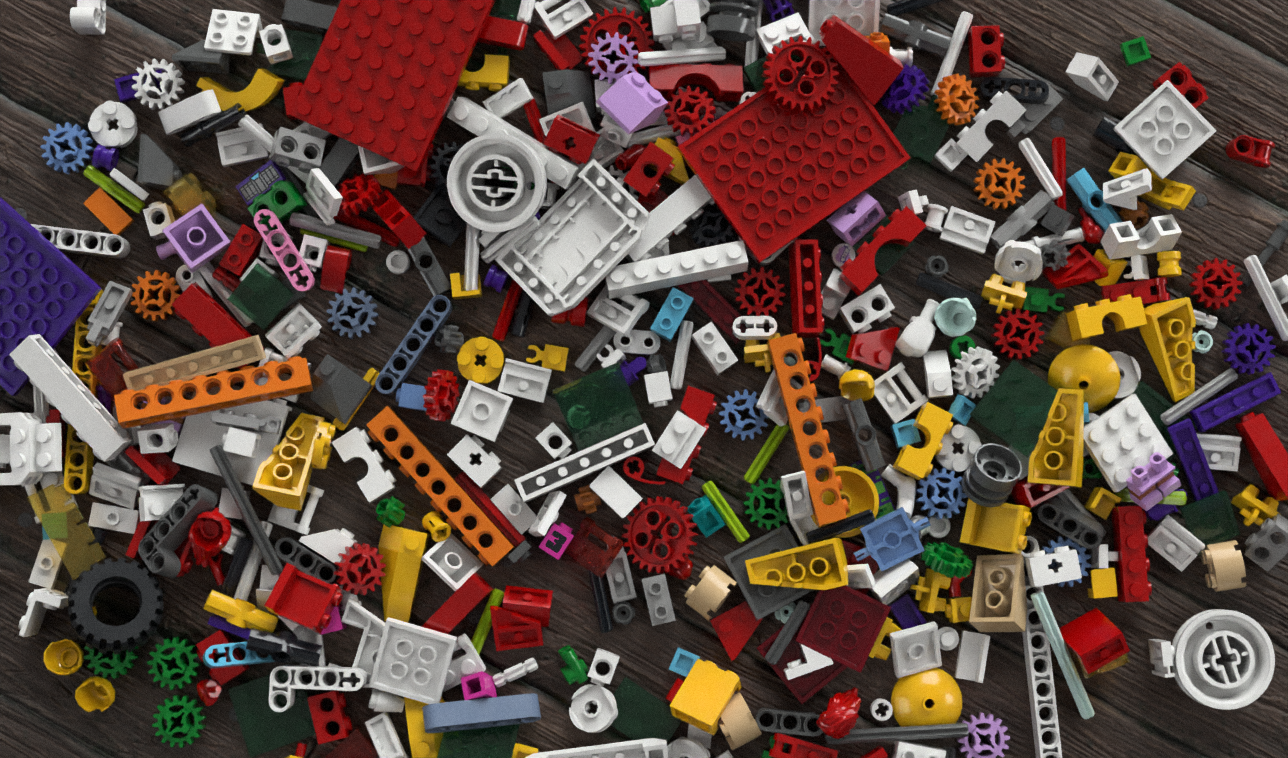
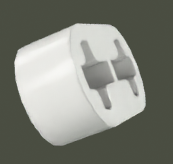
M741 316L733 322L732 330L734 336L741 340H768L776 335L777 322L770 316ZM741 323H745L747 327L745 333H741L739 329ZM764 323H769V327L773 328H770L769 332L766 333L763 328L758 327H764Z

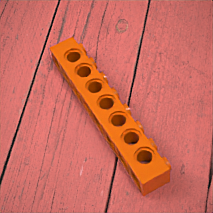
M796 333L768 340L767 345L802 471H805L816 524L820 526L846 519L849 507L846 498H841L842 481L839 475L835 476L833 469L837 464L834 453H829L827 444L830 443L827 429H822L821 420H824L821 407H816L814 398L818 396L815 384H810L808 375L811 374L808 360L804 361L802 352L805 351L803 340L801 337L797 338ZM786 354H793L796 357V364L794 366H788L784 363V356ZM797 376L801 378L803 385L800 389L791 387L790 379ZM804 399L808 402L809 409L807 412H800L797 409L796 403L798 400ZM806 422H810L815 426V432L811 436L803 432V425ZM812 445H817L821 449V456L818 459L812 458L809 454V449ZM819 468L825 469L828 473V477L824 482L816 479L815 473ZM826 491H830L834 495V501L830 505H826L822 501V495Z
M296 356L289 358L286 362L270 361L265 363L264 366L255 368L254 366H245L240 371L235 372L228 370L220 371L215 376L210 377L199 375L193 377L192 380L184 382L182 380H173L168 383L169 385L164 386L148 385L144 390L139 391L133 389L123 390L120 394L114 395L118 423L123 429L311 392L313 391L307 359ZM282 374H292L289 380H280V376ZM265 377L268 379L265 385L259 386L256 384L259 378ZM237 382H242V383H244V386H243L242 389H240V390H233V389H232V387H233V385H234L235 383H237ZM211 388H220L216 395L208 394ZM188 392H196V396L193 399H185V395ZM164 397H172L169 404H161V400ZM141 401H147L148 404L144 409H137V405Z
M385 407L366 424L370 429L367 432L376 443L379 440L385 446L383 451L391 460L396 458L400 462L399 469L407 478L411 475L417 481L414 486L422 495L427 493L433 499L430 504L439 513L443 511L448 516L446 522L454 530L458 528L464 534L461 538L470 548L475 546L480 552L477 556L486 566L489 563L491 566H495L515 548L391 407ZM390 429H396L398 432V437L393 442H389L386 437ZM406 446H411L414 450V454L410 459H404L402 456V450ZM423 463H426L430 469L429 474L425 477H421L417 472L418 467ZM437 481H442L445 484V491L440 495L433 491V485ZM454 498L461 502V508L457 512H452L449 509V502ZM469 516H473L477 521V525L473 530L467 529L464 525L465 519ZM483 534H489L493 539L492 545L488 548L483 547L480 543V538Z

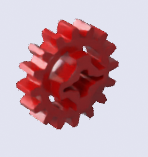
M687 86L686 92L679 88V95L671 94L672 102L667 101V110H665V117H668L667 124L668 126L673 125V132L680 130L682 137L686 132L692 137L694 132H700L703 128L710 125L709 122L715 121L713 114L716 113V109L713 106V98L707 99V91L700 94L699 87L695 91H691L690 86ZM706 111L705 116L700 121V116L704 115V112Z
M364 172L360 176L356 173L352 179L347 177L343 183H339L340 188L336 190L343 198L338 212L342 216L346 214L347 217H350L352 213L358 215L360 210L367 211L368 207L373 206V200L379 199L378 193L382 192L381 185L376 177L372 174L365 175Z
M1214 258L1211 263L1209 260L1203 262V266H1196L1195 269L1198 273L1190 275L1195 281L1189 283L1190 287L1195 288L1191 295H1198L1196 302L1204 301V308L1212 305L1214 310L1219 309L1220 304L1225 308L1229 306V302H1235L1236 298L1234 295H1239L1242 292L1237 289V286L1243 284L1242 281H1237V277L1241 273L1233 272L1235 265L1233 264L1228 267L1226 259L1219 264L1218 258ZM1209 270L1208 277L1202 279L1204 273ZM1212 281H1215V283H1219V284H1223V285L1217 287L1216 285L1208 284V283H1210V282H1212ZM1228 288L1229 291L1227 295L1222 298V296H1224V291Z
M761 267L760 271L756 273V270L751 268V275H748L746 272L743 273L744 281L738 279L737 284L741 287L735 288L734 292L740 294V296L735 298V302H742L739 309H748L747 316L752 312L755 313V316H760V313H763L764 316H769L768 311L774 314L777 312L775 305L782 306L783 302L779 298L785 297V293L780 292V290L785 285L777 283L780 279L779 275L774 278L772 277L773 270L764 273V267ZM757 278L753 286L745 287L750 280ZM766 279L772 283L774 289L769 288L766 284ZM761 283L762 292L766 294L762 296L758 303V295L754 292L757 291ZM745 297H750L754 302V307L746 301ZM767 299H774L769 306L763 308V304Z
M1017 308L1014 310V315L1009 310L1005 312L1006 318L1004 316L998 317L1000 324L993 325L997 332L993 333L992 337L998 339L994 346L1000 345L1002 347L999 351L1000 354L1006 351L1008 352L1007 358L1010 359L1015 354L1016 359L1020 360L1022 359V354L1028 358L1031 357L1030 351L1038 352V348L1035 345L1043 344L1039 336L1044 335L1045 332L1039 331L1038 328L1043 324L1042 322L1035 323L1036 315L1029 317V310H1025L1021 314L1020 309ZM1019 319L1027 322L1029 325L1021 324ZM1007 324L1008 331L1006 335L1003 336V330L1005 325ZM1026 330V332L1023 333V334L1020 336V338H1019V337H1016V338L1013 337V338L1010 339V336L1014 335V333H1015L1016 331H1017V332H1018V331H1021V332H1022V331ZM1033 332L1032 341L1029 343L1028 338L1030 333ZM1008 343L1016 345L1017 349L1011 348Z
M437 369V372L433 371L432 377H428L427 386H424L426 394L423 395L425 402L423 407L427 408L425 414L430 415L429 419L445 422L446 419L451 418L450 413H455V405H458L456 398L460 396L458 390L459 384L455 383L457 376H453L451 371Z
M354 543L353 549L348 546L345 547L346 554H338L341 561L334 562V565L339 566V570L334 571V575L340 576L336 582L340 585L344 584L342 588L344 591H350L354 595H357L358 592L361 595H366L367 589L372 592L375 591L374 584H382L379 577L386 575L384 572H381V568L386 567V564L380 563L384 556L376 554L377 548H370V545L365 543L362 546Z

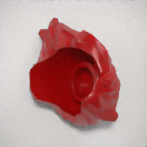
M218 507L213 511L198 514L188 533L196 564H202L204 568L207 567L210 557L216 556L227 545L231 537L232 528L230 520L226 519L219 512Z
M856 687L842 693H836L829 699L827 710L823 711L816 721V725L826 735L840 739L848 735L855 726L856 719L859 718L857 712L861 703L860 697H857L858 689Z

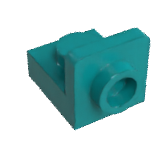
M707 495L695 499L687 507L689 514H693V521L697 523L698 528L706 538L726 525Z

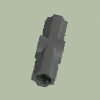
M887 13L878 31L900 41L906 48L912 47V50L916 51L921 49L942 58L951 39L929 30L921 22L914 20L908 22Z
M422 237V240L408 249L432 295H444L452 290L451 285L426 239ZM426 257L432 258L433 262L429 268L421 267L422 259Z
M862 398L841 405L851 431V440L856 445L865 472L885 466L876 440V431L871 426ZM861 429H865L868 432V438L864 442L860 440L858 435Z

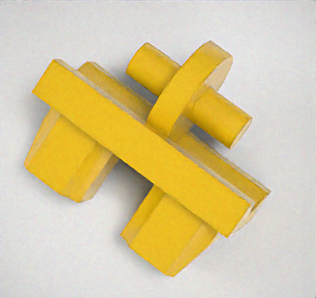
M992 274L990 279L986 280L981 296L983 299L990 300L989 304L997 306L996 313L1001 314L1002 308L1012 310L1013 307L1021 310L1027 296L1025 283L1016 280L1012 282L1011 287L1002 285L1004 278L1000 275Z
M776 333L771 339L781 337L780 333ZM746 340L744 362H755V367L764 366L765 372H771L770 365H773L768 345H760L759 340Z
M1252 484L1234 496L1231 503L1241 509L1239 513L1245 516L1243 520L1244 525L1250 526L1254 522L1260 526L1266 519H1272L1279 513L1277 512L1279 502L1272 497L1265 498L1263 502L1257 499L1260 491Z
M926 568L925 577L919 576L918 585L910 584V589L916 590L915 600H920L918 610L929 613L945 611L946 599L939 598L937 595L939 588L948 590L951 578Z
M886 618L869 657L874 658L875 656L879 659L887 660L891 649L881 644L885 635L890 637V633L902 630L892 623V619Z

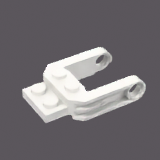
M0 413V427L11 426L10 466L12 469L11 473H0V486L37 484L43 476L42 472L62 471L61 423L41 424L42 420L36 413Z

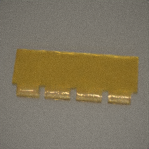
M52 484L28 496L27 500L69 574L75 580L84 570L88 572L90 565L98 563L105 559L106 556L98 542L88 546V543L96 538L86 522L78 526L76 525V523L84 518L75 502L65 506L64 503L70 501L72 497L66 491L64 484L57 487Z

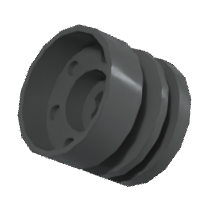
M711 0L714 3L710 4L709 9L718 15L708 17L706 34L728 41L746 42L754 40L756 23L747 18L757 16L758 10L756 7L759 6L760 0Z
M994 443L983 444L976 450L961 479L962 489L967 497L981 506L991 508L1001 506L1007 501L1013 487L1020 478L1023 471L1022 463L1012 450L1003 445Z

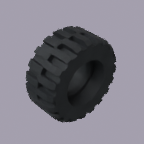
M111 558L104 559V564L98 565L96 562L90 565L88 572L84 570L79 575V580L74 581L71 587L72 592L68 598V612L72 629L75 630L76 636L80 641L84 640L87 647L91 649L95 647L99 649L100 653L106 654L107 651H113L114 655H118L123 650H127L128 653L132 652L136 646L145 645L148 642V638L154 636L158 625L161 623L163 612L162 589L159 588L157 578L151 576V571L147 567L142 569L140 563L134 560L132 563H127L126 558H118V562H112ZM111 587L129 589L138 597L140 604L139 612L127 624L120 626L103 624L96 619L93 613L92 606L95 597L103 590Z

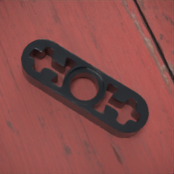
M988 77L981 83V94L988 101L999 91L1001 92L1002 85H1005L1004 92H1008V89L1014 85L1022 89L1020 94L1013 96L1019 103L1042 104L1049 97L1048 84L1042 80ZM990 85L995 87L993 93H988ZM1025 87L1029 89L1028 96H1025ZM1037 88H1041L1042 93L1040 96H1035Z

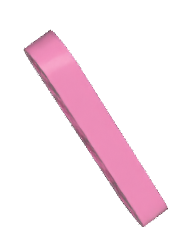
M259 210L254 216V224L289 281L298 291L310 290L314 286L315 278L279 219L270 210ZM263 214L271 217L268 222L272 228L276 225L278 229L271 231L268 235L266 234V231L270 230L268 226L260 224ZM277 233L284 237V244L281 247H275L272 243V237ZM288 254H294L297 258V263L294 267H288L284 262ZM302 266L303 270H299L303 277L308 276L307 286L298 285L300 277L297 273H294L292 276L291 271L298 270Z

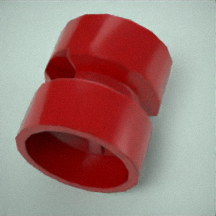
M585 297L575 308L552 316V323L565 324L569 321L572 326L585 327L588 297Z

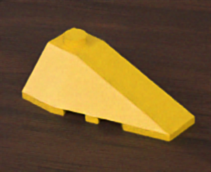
M1190 297L1155 303L1144 308L1147 324L1139 327L1142 338L1174 402L1195 392V365L1192 363V349H1195V341H1192V331L1196 325V319Z
M1058 389L1049 410L1047 421L1039 434V440L1029 458L1028 483L1082 487L1084 390Z
M305 413L299 415L286 432V436L280 444L273 448L272 454L259 466L252 486L253 490L276 506L301 511L313 469L311 468V460L315 439L317 440L318 435L321 434L318 432L321 421H325V417Z
M383 525L378 549L379 554L384 556L380 563L386 564V567L381 568V572L386 574L381 577L384 621L390 617L409 623L424 562L421 558L426 554L430 537L429 533L391 525L390 528Z
M832 538L745 560L750 584L829 590L849 585L847 559L842 539Z
M404 697L412 758H441L463 751L460 731L426 733L422 707L429 704ZM441 697L440 703L446 702V701L443 699V697Z

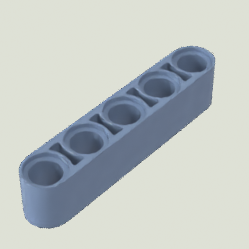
M436 295L427 304L378 375L375 386L379 392L385 395H393L401 387L434 339L436 331L441 329L452 312V304L446 296ZM445 301L447 303V308L444 312H436L435 305L437 302ZM426 320H431L434 324L433 329L429 332L422 330V324ZM414 339L419 340V349L417 351H410L408 348L409 342ZM398 359H405L407 362L406 368L402 371H397L395 368V363ZM386 378H391L393 381V386L390 390H383L382 381Z
M534 693L435 703L422 707L426 733L524 724L541 719L538 694Z

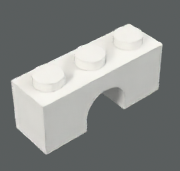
M999 91L990 100L993 105L987 111L982 109L973 118L976 123L970 129L966 126L957 135L960 139L957 144L976 162L994 145L986 136L985 129L987 124L992 120H1001L1011 127L1027 110L1007 91L1003 94Z
M1170 214L1151 217L1149 223L1139 230H1135L1131 221L1109 224L1100 242L1109 259L1112 260L1172 250L1182 231L1173 215Z
M355 427L333 441L332 444L344 463H349L356 458H363L367 462L368 473L357 484L368 502L373 503L396 488L394 482L397 480L390 469L387 471L381 464L384 459L377 449L373 451L369 445V442L372 440L365 429L361 431Z

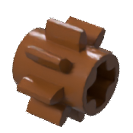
M1138 200L1137 210L1121 207L1119 212L1122 216V222L1131 221L1134 228L1143 227L1150 216L1147 213L1149 210L1144 202L1139 203Z
M589 485L578 488L580 493L575 494L574 497L579 512L585 510L586 515L597 512L596 506L602 505L600 497L590 489Z

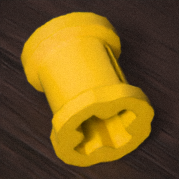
M429 512L422 519V526L431 532V537L435 542L444 541L450 536L451 527L442 521V515L439 512Z

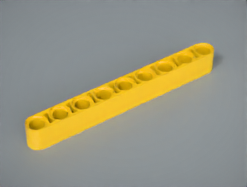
M102 289L76 320L72 371L83 384L87 383L89 385V390L96 398L98 396L96 386H99L102 345L99 344L98 347L91 345L89 348H85L84 341L90 331L87 328L86 317L93 312L104 292ZM86 360H89L91 367L88 371L84 372L82 365ZM68 424L64 487L69 493L85 494L90 490L94 454L92 447L87 442L83 441L80 443L78 441L77 431L71 424ZM81 453L84 457V462L78 466L75 459ZM79 477L82 480V486L77 490L74 487V480Z

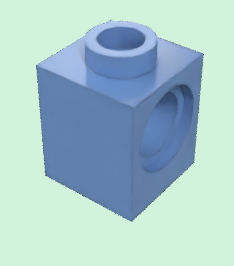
M402 383V387L398 388L396 392V402H399L398 406L401 408L426 411L427 408L423 407L425 403L423 395L426 394L424 386Z

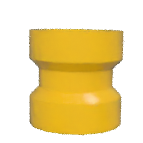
M1180 251L1157 253V261H1159L1160 265L1157 269L1158 277H1177L1182 275L1181 268L1179 267V261L1181 260Z

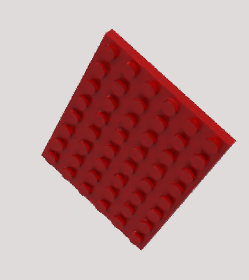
M341 0L290 115L419 172L495 0Z
M827 49L825 54L829 55L832 53L829 49ZM833 56L830 62L838 63L837 67L833 69V71L839 72L838 77L834 78L838 81L836 87H832L835 92L832 96L828 95L830 98L828 102L821 101L822 106L819 109L813 104L811 112L807 110L806 106L802 113H799L796 106L790 112L789 104L781 108L782 101L780 99L773 102L776 95L774 93L768 95L767 92L771 87L766 86L677 147L679 153L758 263L767 259L910 159L908 153L872 103L835 56ZM810 57L806 59L791 85V92L795 90L811 61ZM811 67L812 72L821 74V70L818 67ZM784 74L780 77L783 82H790L787 75ZM800 86V90L804 94H810L808 87Z

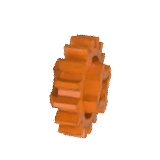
M953 74L943 77V81L937 84L940 89L934 92L938 95V99L934 100L935 103H939L937 112L942 111L943 113L941 119H947L948 124H954L955 126L970 122V118L976 116L973 110L979 108L975 104L979 97L974 95L977 89L971 88L972 81H966L965 75Z
M1002 158L999 163H997L996 159H992L991 166L985 162L982 165L984 170L978 169L976 172L980 177L973 180L974 183L978 184L973 189L974 192H980L981 194L977 199L981 200L984 198L986 200L984 206L992 203L994 210L998 208L999 204H1001L1002 209H1006L1008 203L1013 206L1016 203L1014 198L1020 199L1022 194L1019 191L1025 189V185L1020 184L1025 179V176H1018L1021 168L1013 169L1014 162L1012 161L1007 165L1005 164V158ZM997 169L1004 170L1007 173H1001ZM985 177L988 180L987 188L984 185ZM1011 180H1013L1014 182L1013 192L1010 187ZM1002 181L1003 185L997 188L995 183ZM991 195H998L1001 199L994 198Z
M155 270L154 275L146 271V278L138 276L137 279L140 283L138 285L132 284L136 291L132 294L135 300L131 302V305L138 306L135 312L137 314L144 312V319L148 320L152 317V321L158 322L159 316L163 320H167L168 313L174 316V307L171 304L180 296L177 292L181 290V286H174L177 282L176 278L172 277L169 279L170 274L164 272L161 276L159 270ZM163 281V283L160 282L158 285H153L150 282ZM154 292H158V300L154 299ZM171 292V299H170V302H169V301H168V299H169V293ZM155 306L162 308L159 311H150L149 309H153Z

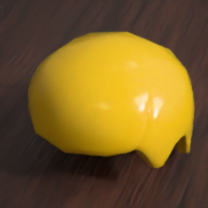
M853 369L846 371L839 381L841 396L851 401L862 398V401L870 400L874 397L875 382L872 376L863 370Z
M64 639L51 642L44 651L43 662L47 670L57 675L66 676L79 670L84 662V652L81 646L72 640Z
M92 676L87 678L75 690V699L78 705L87 712L100 709L103 712L115 701V689L109 680L99 676Z

